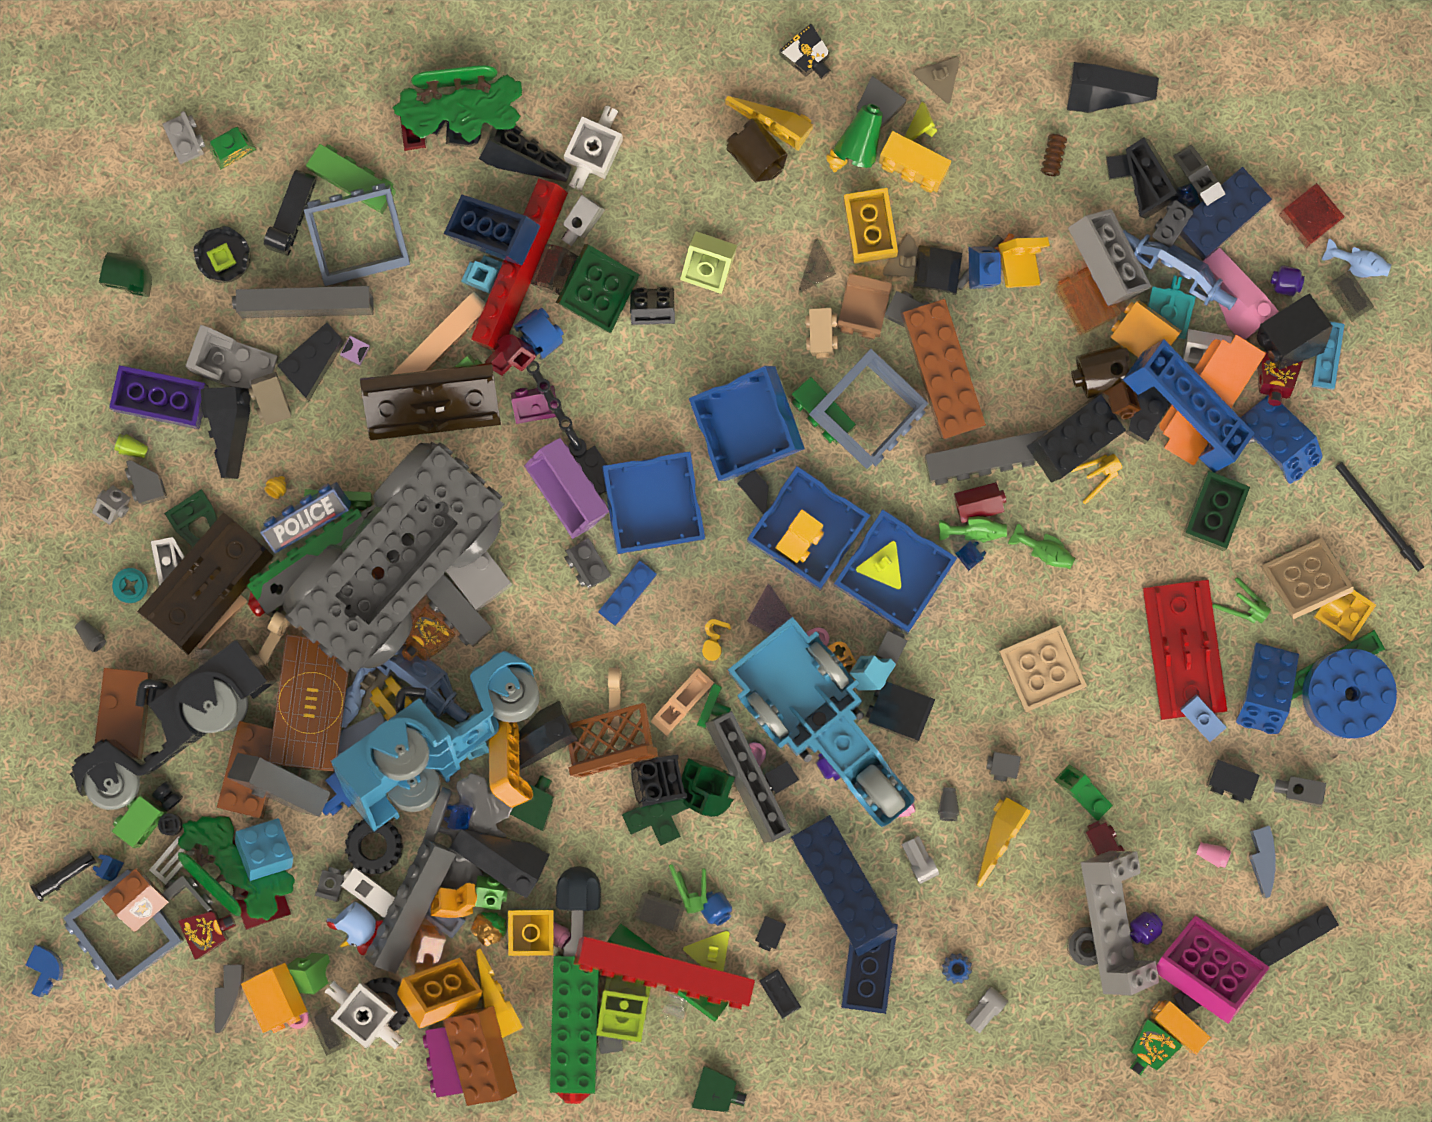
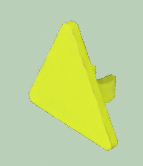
M924 102L920 104L904 136L912 141L924 132L931 137L937 132Z
M892 541L859 565L856 571L899 590L901 588V578L896 542Z
M724 931L685 946L683 951L703 967L724 971L730 933Z

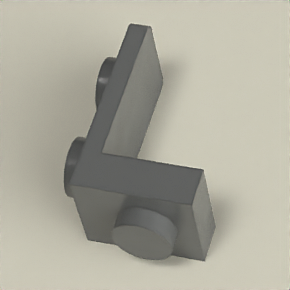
M182 875L177 881L173 878L164 886L166 890L162 894L167 900H172L187 887L208 912L214 910L211 906L214 903L206 893L202 895L198 891L197 887L199 885L191 876L187 878Z

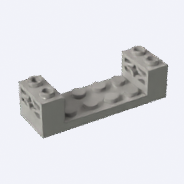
M1108 851L1081 862L1103 994L1133 995L1158 984L1159 978L1156 961L1134 959L1121 881L1141 873L1137 851Z

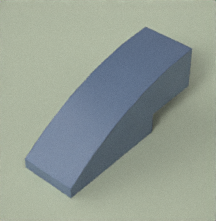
M1265 826L1250 831L1257 853L1248 856L1262 897L1268 898L1271 896L1274 884L1276 854L1270 826Z

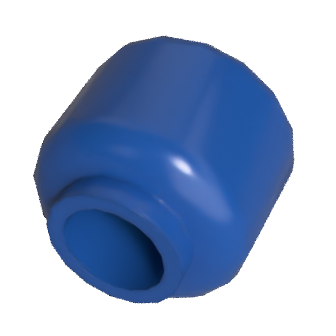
M713 891L706 893L708 903L703 904L704 910L700 911L709 924H716V926L728 921L731 918L732 906L725 895L721 892L713 893Z

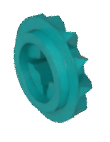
M123 569L113 579V592L122 602L132 604L141 601L144 595L147 594L148 582L146 576L137 569ZM125 578L130 582L138 580L134 585L136 593L131 590H125L127 587Z

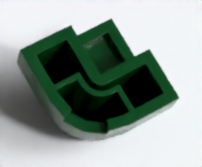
M107 252L102 264L99 283L104 287L125 290L128 294L150 297L152 275L149 268L140 259L129 255Z
M688 758L681 776L684 791L687 793V798L682 803L704 816L717 817L723 814L734 800L729 797V793L735 777L720 767Z

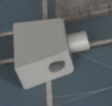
M581 195L563 223L568 229L561 239L572 246L578 236L586 238L605 209L588 197ZM579 219H581L582 225L578 228L576 226V223Z

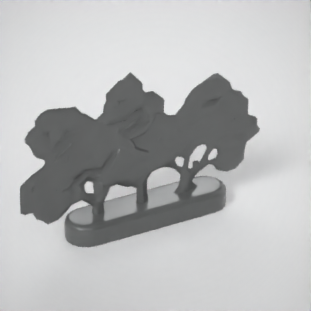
M470 773L468 778H463L457 782L456 788L460 796L458 803L454 805L448 804L452 791L445 787L441 788L422 844L425 838L435 842L438 832L449 835L452 844L461 828L487 833L488 835L500 838L507 837L506 833L497 829L496 824L508 818L513 807H509L493 793H488L485 778ZM462 805H464V806L467 807L466 810H462V809H459V808H460ZM446 810L451 811L457 817V820L448 829L440 826ZM452 850L456 856L439 888L457 890L466 883L475 884L476 887L477 876H483L481 870Z

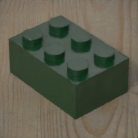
M1208 471L1204 476L1182 536L1225 551L1230 543L1250 486Z

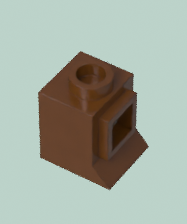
M1120 382L1102 392L1109 396L1108 401L1112 413L1119 415L1121 419H1129L1141 410L1136 393L1131 387L1126 389L1124 382Z

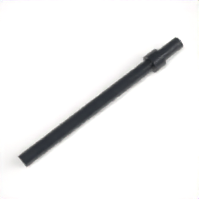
M1344 463L1338 464L1335 468L1401 550L1399 553L1403 558H1407L1417 572L1423 569L1425 566L1414 554L1415 550L1413 547L1407 545Z

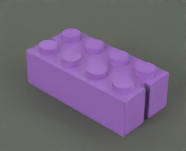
M561 438L539 449L524 465L572 539L593 528L609 512L605 501L600 498L594 489L593 483L588 480L582 471L581 465L576 462L568 446L564 444Z

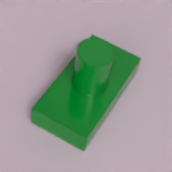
M713 683L697 726L706 729L705 723L709 721L711 714L718 717L723 713L731 711L730 707L716 702L722 689L721 686Z

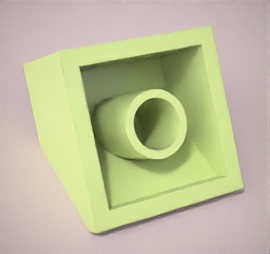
M696 231L688 249L680 280L722 294L737 245Z

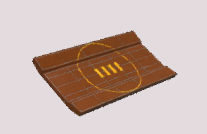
M286 634L268 762L285 767L335 771L331 761L338 756L349 672H346L335 661L337 658L335 655L330 658L318 646L320 642L316 641L313 643L306 637Z

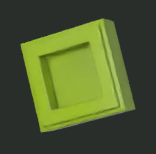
M227 243L206 252L216 273L237 264Z

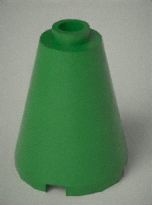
M871 103L861 107L835 144L833 149L835 155L844 161L846 158L853 160L852 165L870 168L874 165L883 116L880 107Z

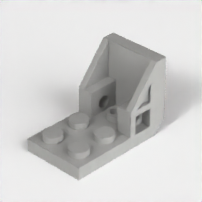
M200 325L186 367L193 374L230 387L250 388L251 380L273 373L278 356L238 343L231 337Z

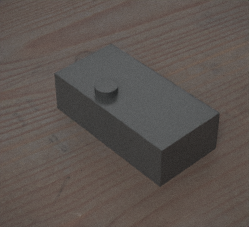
M237 753L227 778L251 789V794L259 798L266 796L297 812L320 817L330 794L329 791L260 757Z

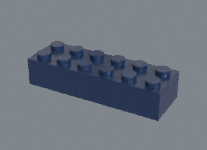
M830 815L791 837L858 957L898 935L893 923Z

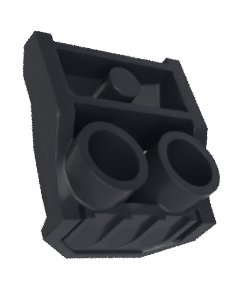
M919 245L913 288L932 289L956 295L962 253Z
M678 754L635 762L631 765L633 789L640 808L687 798V793L684 791L681 780Z

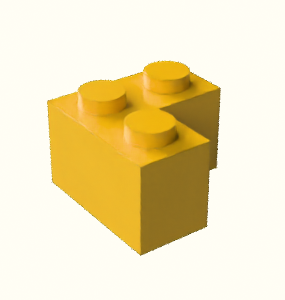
M801 510L789 526L786 534L775 547V550L795 565L799 561L804 563L811 553L808 549L812 543L817 545L824 535L822 531L823 524Z

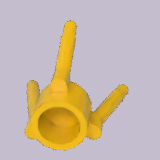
M1114 453L1109 456L1105 454L1098 459L1083 463L1073 470H1080L1100 463L1099 468L1088 474L1087 478L1090 479L1101 472L1105 476L1109 474L1083 500L1084 504L1092 499L1112 478L1116 477L1118 470L1122 469V465Z

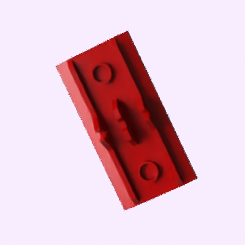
M1209 580L1142 588L1161 720L1186 717L1180 708L1196 694L1214 713L1228 712Z

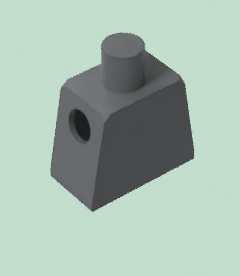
M872 76L859 101L856 112L858 113L863 105H868L869 103L877 105L883 113L882 129L905 106L907 99Z
M1290 776V781L1276 779L1274 792L1286 794V800L1322 808L1326 783ZM1296 786L1304 788L1301 794L1293 792Z

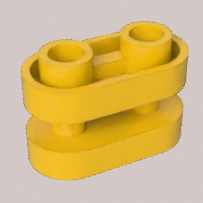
M392 675L384 680L387 684L384 690L381 691L377 686L370 691L372 694L370 700L377 708L380 706L386 712L383 716L387 721L397 714L396 708L388 700V697L393 693L397 696L398 691L402 689ZM409 696L405 697V708L413 703Z

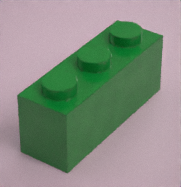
M810 377L791 394L793 399L791 403L799 412L802 409L808 415L806 419L814 428L819 426L823 431L821 435L829 444L834 442L837 445L839 442L809 415L827 395L819 384ZM834 401L824 411L847 434L856 428V424Z

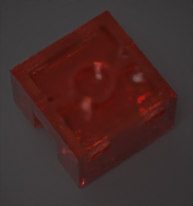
M1318 183L1284 208L1279 214L1287 226L1291 224L1299 233L1298 239L1306 249L1345 218Z

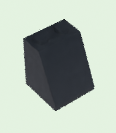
M1307 294L1261 323L1256 338L1258 344L1268 353L1270 361L1280 370L1324 353L1333 325L1311 294Z
M886 681V684L874 693V697H877L874 706H869L865 716L869 718L868 724L918 743L936 699Z

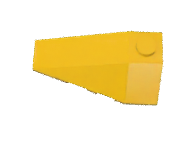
M727 96L725 99L726 105L748 119L753 118L755 121H760L768 132L798 151L813 130L812 121L803 114L799 116L793 112Z
M1007 797L1004 801L999 799L993 808V811L996 813L992 819L976 882L978 887L983 885L997 864L998 858L1007 849L1009 841L1016 836L1031 813L1029 809Z

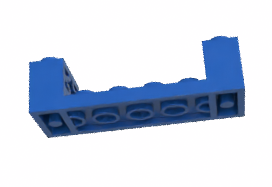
M1164 339L1143 351L1123 378L1137 395L1154 386L1209 442L1199 458L1213 473L1235 462L1254 435V432Z

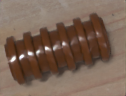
M1051 134L1048 136L1050 141L1046 144L1048 146L1045 149L1047 154L1043 157L1045 161L1042 162L1044 167L1041 168V172L1044 175L1056 177L1060 175L1059 169L1062 167L1060 163L1063 162L1061 157L1065 154L1063 150L1066 149L1065 143L1068 140L1062 135Z

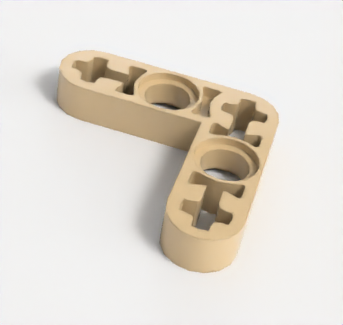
M276 612L267 627L271 632L258 654L265 665H268L271 659L270 656L274 654L273 651L277 643L281 642V636H284L290 625V622L285 618L286 615Z
M609 667V712L621 709V668ZM619 716L614 717L610 724L616 730L620 726ZM608 728V735H615V732Z

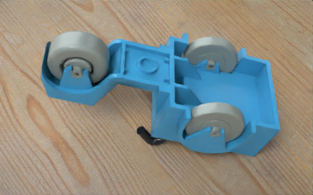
M792 617L728 669L729 675L742 689V692L737 697L772 741L780 749L787 744L796 756L800 755L805 762L812 760L811 754L806 750L808 747L814 753L819 750L842 778L849 791L879 826L885 827L914 803L915 797L898 779L880 752L854 722L855 719L861 720L864 717V713L858 708L862 700L853 691L859 685V682L849 675L834 653L823 644L816 631L811 636H808Z
M502 651L501 653L494 654L490 661L483 666L476 667L472 671L470 679L482 712L472 715L468 722L461 727L453 728L436 718L420 698L405 708L406 696L425 697L426 688L404 687L400 689L396 696L397 714L331 761L345 796L373 831L393 817L396 820L400 817L397 810L387 799L386 793H388L391 802L403 811L417 812L428 808L436 801L440 793L441 782L438 773L446 783L450 782L449 777L461 769L459 763L467 758L470 752L499 731L497 719L513 723L525 720L534 713L539 704L540 693L532 668L525 660L517 657L515 654Z

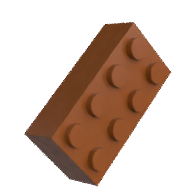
M239 721L217 808L260 819L264 818L269 798L266 796L259 798L251 794V789L227 778L237 753L260 757L269 761L273 729Z
M494 1006L468 1010L444 1019L443 1022L466 1105L501 1101L517 1093Z

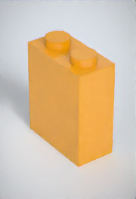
M1138 300L1135 304L1131 302L1124 311L1127 315L1123 321L1118 320L1112 327L1111 331L1114 333L1111 338L1139 358L1143 351L1163 339L1171 346L1182 331Z
M286 963L273 967L241 984L263 1033L272 1030L273 1033L286 1028L284 1023L288 1022L289 1025H292L301 1020L300 1015L308 1012Z
M1168 1000L1158 1001L1150 1010L1153 1012L1150 1017L1190 1053L1197 1054L1211 1038Z

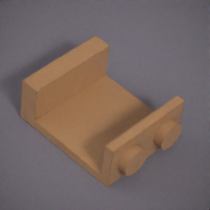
M849 273L837 323V328L841 329L840 332L853 335L854 332L861 333L863 338L874 340L875 337L880 338L892 283Z

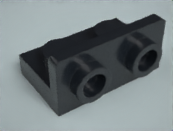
M594 445L583 456H575L574 459L581 465L582 471L588 480L593 483L594 489L600 496L605 492L601 467L606 466L607 463Z

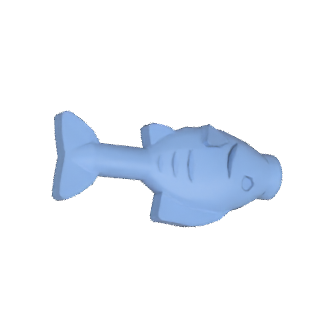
M1332 239L1328 240L1327 249L1322 257L1324 261L1333 257L1348 261L1351 265L1348 273L1361 278L1381 275L1388 276L1392 265L1387 263L1380 255L1371 251H1361L1353 247L1352 253L1337 249Z
M360 668L357 671L353 684L347 688L342 727L347 728L348 724L361 709L362 698L365 696L366 691L360 689V683L364 680L365 675H368L370 671L373 672L376 668Z

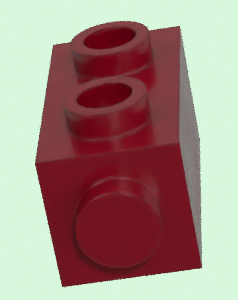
M997 482L954 493L956 509L961 523L968 522L969 517H988L1003 513V503L1007 502L1004 490H999Z
M1098 820L1087 826L1088 831L1084 832L1095 856L1108 851H1124L1122 845L1118 846L1114 839L1117 835L1112 825L1108 826L1106 822L1100 824Z

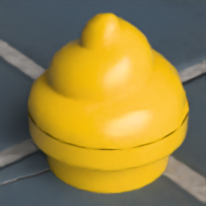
M833 149L826 156L829 167L833 172H837L838 169L843 168L848 163V158L845 161L835 155Z
M279 476L268 479L264 488L265 492L275 499L284 496L287 492L285 477Z

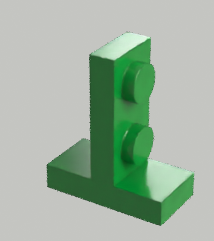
M1070 764L1054 780L1096 821L1100 820L1113 806L1090 782L1086 774Z

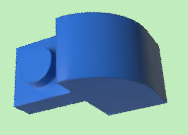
M333 773L325 780L336 793L323 808L322 812L326 816L330 813L332 816L337 814L343 808L341 805L343 802L348 808L353 806L345 796L336 773Z
M35 945L25 966L41 973L31 994L44 997L45 994L48 995L53 987L52 978L57 981L62 980L64 972L63 963L55 952L41 945Z

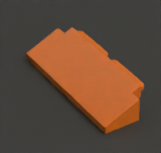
M1238 335L1234 336L1231 344L1223 339L1222 341L1215 339L1207 348L1194 371L1231 408L1266 353ZM1173 405L1170 406L1159 424V428L1163 431L1162 434L1170 438L1164 448L1194 466L1209 442Z

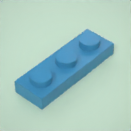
M1330 322L1333 327L1325 352L1316 356L1312 387L1334 390L1345 324Z

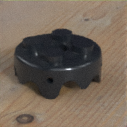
M221 226L206 231L201 240L194 246V256L198 269L205 277L217 283H228L239 279L246 272L250 264L251 252L247 241L241 234L228 226ZM227 243L237 264L216 273L206 252Z

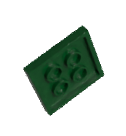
M584 244L555 303L603 331L611 333L640 274L589 244Z

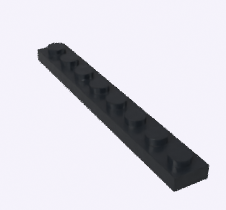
M1326 906L1248 952L1267 966H1271L1336 928L1339 924L1329 907ZM1182 991L1173 995L1176 1003L1185 1015L1202 1006Z

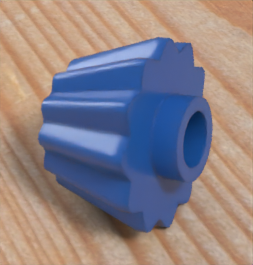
M961 953L957 955L951 954L950 957L945 958V963L942 964L944 969L942 974L946 976L947 981L951 980L953 984L957 982L962 984L964 980L969 979V974L972 973L970 968L972 963L968 962V957H963ZM955 964H959L961 966V971L959 973H955L953 971V966Z

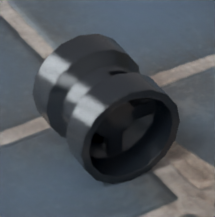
M169 781L164 782L152 793L155 800H159L162 803V807L166 812L183 799L179 792L174 791L173 785Z
M167 813L160 817L158 828L164 835L175 836L182 831L183 821L180 816Z

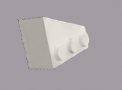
M173 537L151 541L159 586L184 558Z

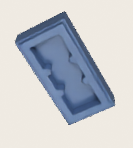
M1197 694L1180 708L1182 713L1209 742L1227 728Z

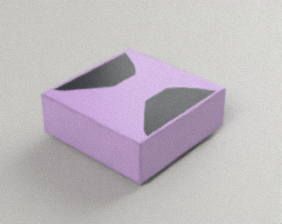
M350 336L340 356L360 366L370 345Z

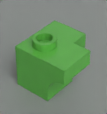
M311 953L305 958L297 957L287 965L299 993L315 994L329 983L326 977V968L330 963L328 954Z

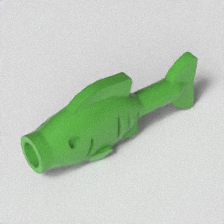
M969 517V524L965 526H950L947 522L939 520V540H944L950 535H965V540L974 539L984 543L1001 537H1007V524H1001L985 517Z
M1017 524L1014 534L1008 541V544L1014 545L1021 542L1033 548L1034 550L1031 552V555L1039 557L1046 565L1070 570L1076 559L1059 539L1045 534L1043 540L1037 541L1025 535L1020 524Z

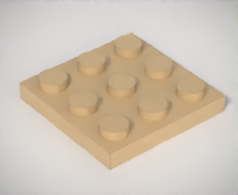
M1323 538L1262 565L1265 575L1293 619L1354 592L1352 584Z
M1061 625L999 651L1025 713L1087 687Z

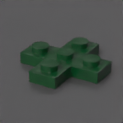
M682 799L643 808L639 806L622 814L631 835L652 826L660 846L681 837L672 816L689 808L682 803L684 801Z

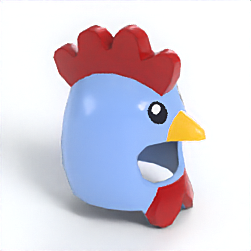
M353 902L335 919L328 918L326 923L333 930H342L347 933L346 938L340 945L341 948L349 945L355 946L360 955H365L383 920H375L373 915L363 905Z

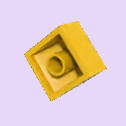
M508 910V956L553 955V910Z

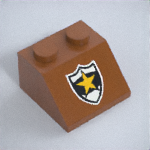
M135 868L101 898L114 914L134 932L140 929L169 903L139 868Z

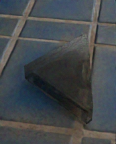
M818 238L813 243L799 287L800 293L836 275Z

